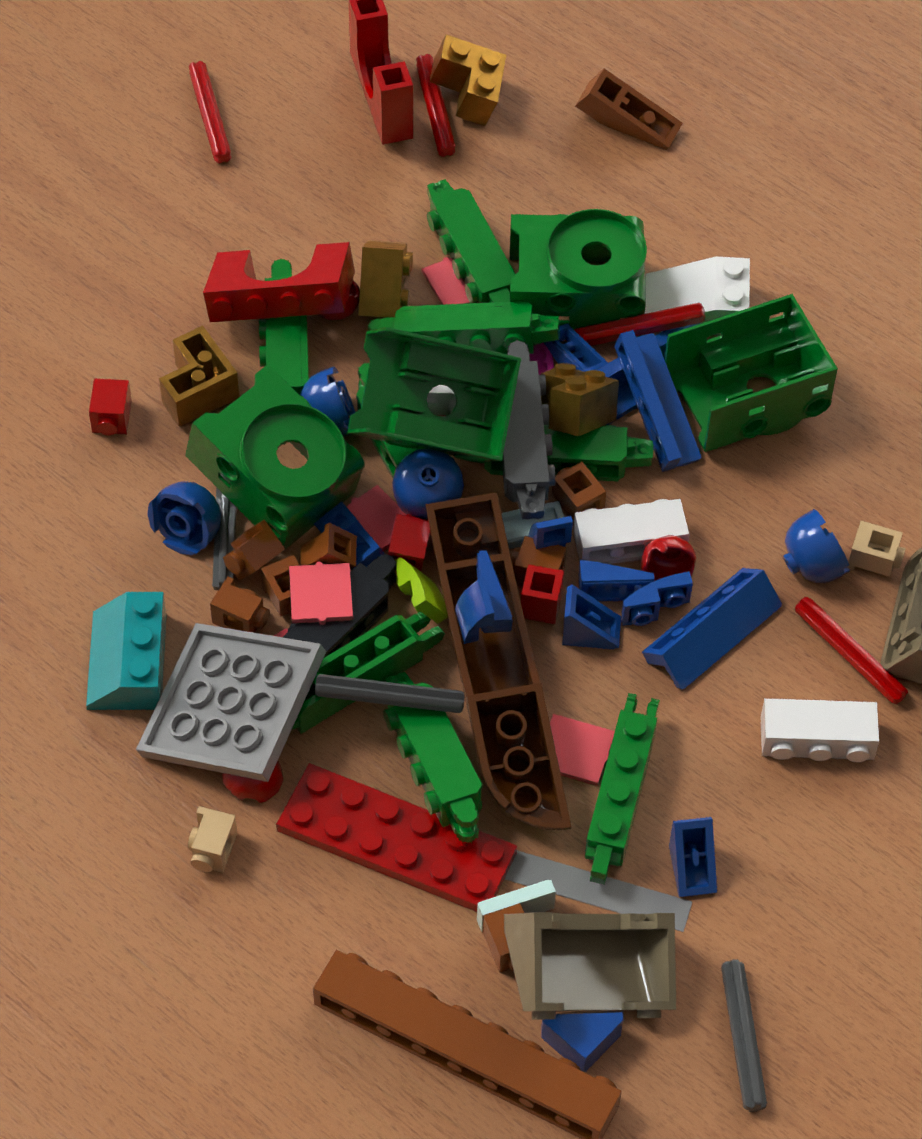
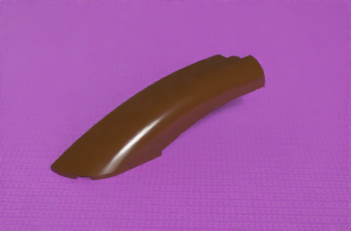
M497 492L426 504V512L455 655L479 763L486 786L496 802L517 820L540 829H571L572 826L542 683H540L524 619ZM487 550L512 614V630L509 632L483 633L481 628H479V641L464 644L455 608L463 592L477 581V553Z

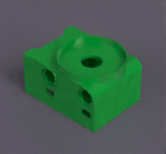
M604 209L581 210L570 215L511 214L509 260H519V272L510 278V302H529L532 304L533 314L569 317V320H559L560 326L568 324L573 329L645 314L647 245L644 237L643 221L636 216H623ZM587 262H607V263H605V264H603V265H591V264H589V263H587Z
M793 294L668 334L665 362L676 391L682 394L701 428L698 441L705 452L743 439L754 438L758 435H774L785 432L796 426L802 419L822 414L832 403L831 399L838 368ZM783 312V315L769 319L770 316ZM721 333L720 336L707 340V337ZM755 377H766L776 384V386L753 393L752 388L747 389V383Z
M388 327L366 332L363 349L370 358L361 409L350 416L348 434L385 441L388 444L405 448L439 450L454 456V458L470 462L502 461L521 363L520 357ZM438 385L449 387L456 397L454 410L446 416L433 414L427 404L429 392Z
M269 364L255 374L254 386L218 414L204 413L192 423L185 456L253 525L265 519L285 550L314 527L316 521L341 501L344 502L355 493L365 467L361 454L344 440L337 425L327 415L313 408ZM290 442L308 461L300 468L292 469L285 467L277 458L278 448Z

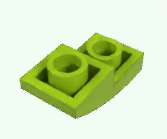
M399 557L396 559V583L405 595L412 596L411 601L415 610L427 615L437 624L448 618L444 598L436 584L403 558Z

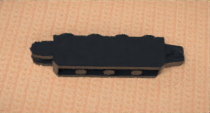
M381 555L374 559L367 567L359 563L350 572L353 620L326 622L325 625H320L319 622L294 623L290 625L288 632L283 638L319 643L326 651L325 658L366 633L388 612L389 590L396 583L394 570H396L397 562L393 556Z

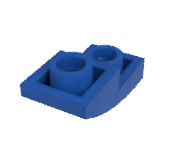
M690 571L651 582L628 596L623 601L622 626L649 624L652 621L658 620L660 607L675 608L685 603H690L693 586Z

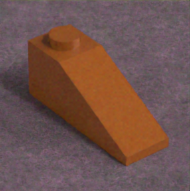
M605 68L589 81L575 107L600 124L665 150L670 147L683 124Z

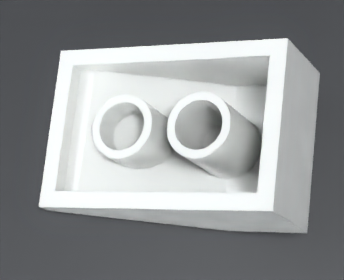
M716 256L647 273L645 277V314L694 303H702L706 316L704 322L749 308L750 258Z

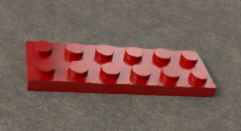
M311 763L306 767L276 823L277 831L475 912H477L479 902L496 897L517 854V845L479 831L478 838L473 840L472 843L459 841L451 825L442 827L436 813L431 815L427 809Z

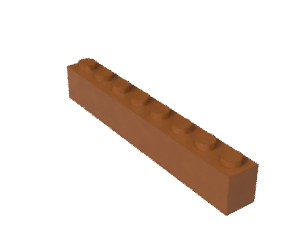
M336 949L313 987L314 1005L581 1139H602L619 1108L622 1091L617 1089L611 1080L603 1076L593 1077L581 1071L580 1067L573 1061L566 1058L557 1059L545 1053L543 1048L530 1040L522 1042L510 1036L502 1026L493 1022L486 1024L474 1018L472 1013L466 1008L459 1005L450 1006L438 1000L437 996L428 989L422 987L415 989L403 983V980L397 974L388 970L381 972L369 966L367 961L357 954H345Z

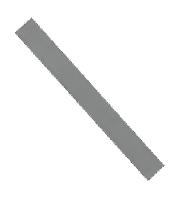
M518 850L505 876V880L525 886L551 880L556 895L620 914L675 913V930L684 932L692 901L607 877L605 885L590 882L591 872Z

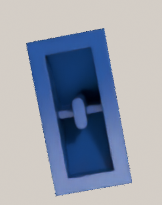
M573 584L568 586L562 645L613 650L619 648L621 616Z
M712 817L673 821L669 850L679 897L717 893Z
M623 1012L556 1014V1019L542 1020L541 1038L564 1058L576 1063L581 1071L586 1072L621 1036Z

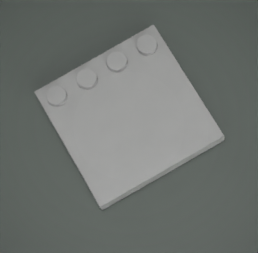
M195 623L136 748L137 752L145 758L268 782L326 654L325 649L319 643Z

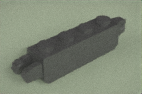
M517 340L508 346V355L520 357L521 363L502 457L505 497L510 501L518 502L522 519L544 518L545 500H548L549 486H555L554 464L548 465L547 456L552 455L551 434L544 433V426L549 425L548 404L541 403V396H546L545 374L539 375L537 361H530L528 345Z

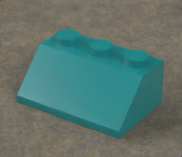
M125 592L93 611L86 701L87 710H155L163 689L167 619L163 592Z

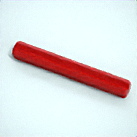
M430 54L419 55L416 58V67L437 151L441 157L452 156L455 153V142L441 87L430 82L434 60Z
M203 61L192 62L189 65V74L214 161L219 164L228 162L231 159V150L206 64Z
M694 303L580 327L574 330L590 346L617 341L621 333L634 330L637 337L703 323L706 316L702 303Z
M804 597L797 603L795 612L891 703L897 705L906 697L908 690L811 598Z

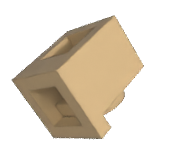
M860 521L852 546L848 568L854 570L855 567L890 577L893 567L900 569L906 548L899 547L903 532Z
M199 806L196 812L198 828L193 827L188 840V849L192 850L193 855L190 864L199 871L211 872L214 870L223 873L237 836L236 816Z

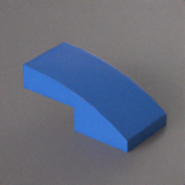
M342 501L314 523L321 533L324 532V526L331 523L357 536L356 566L361 563L367 567L374 559L385 554Z
M568 516L534 523L530 528L528 537L533 538L536 549L554 545L566 547V543L571 542L572 517Z
M485 578L478 579L463 592L456 604L455 611L464 644L479 641V628L494 625L495 612Z

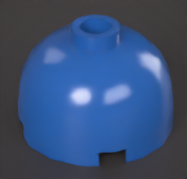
M333 366L311 376L304 384L301 396L313 408L327 415L337 425L343 437L352 435L347 433L349 416L356 411L344 381L336 382L333 374L339 373V371Z
M424 448L417 449L403 458L395 469L392 488L394 498L401 511L405 514L428 520L426 504L461 498L464 482L462 471L454 458L443 451Z
M188 481L177 482L162 489L149 503L147 513L150 527L154 533L159 529L160 533L166 538L163 543L168 548L187 555L197 554L201 549L209 545L219 532L222 515L215 497L205 487Z
M815 509L802 515L788 529L785 538L788 553L783 555V559L793 575L800 572L808 581L828 583L850 572L848 568L849 563L833 532L829 533L826 528L822 529L820 527L826 521Z

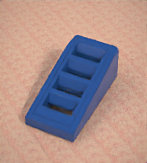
M568 324L560 326L559 340L544 342L558 364H573L576 366V370L584 372L598 370L608 364ZM567 340V343H561V341Z
M487 550L479 551L476 564L477 580L486 579L495 612L494 625L483 627L481 631L483 633L509 632L512 630L513 622L511 611Z
M580 560L579 589L597 601H624L638 589L654 582V573L596 561Z

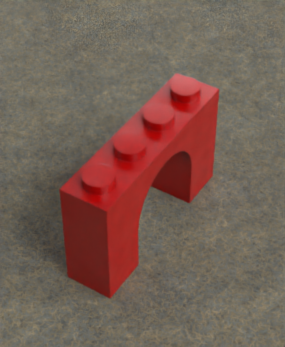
M348 0L350 54L381 143L384 145L413 139V83L405 61L391 63L388 41V13L383 0Z
M350 242L317 244L311 263L305 270L289 278L273 281L256 280L250 250L217 252L203 291L209 322L344 313L355 274Z

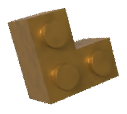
M446 34L434 58L430 82L460 92L456 117L486 126L498 103L506 54Z
M367 241L364 244L361 261L359 316L395 317L398 309L408 306L409 289H403V281L406 276H410L413 267V252H407L408 243Z
M203 325L173 339L175 365L178 369L159 378L162 404L179 427L199 418L204 413H209L240 397L237 371Z
M568 363L556 364L555 368L541 373V375L545 374L546 396H541V403L548 404L549 429L581 436L616 420L619 380L606 377V374L602 371L590 370L584 372L576 370L575 365Z

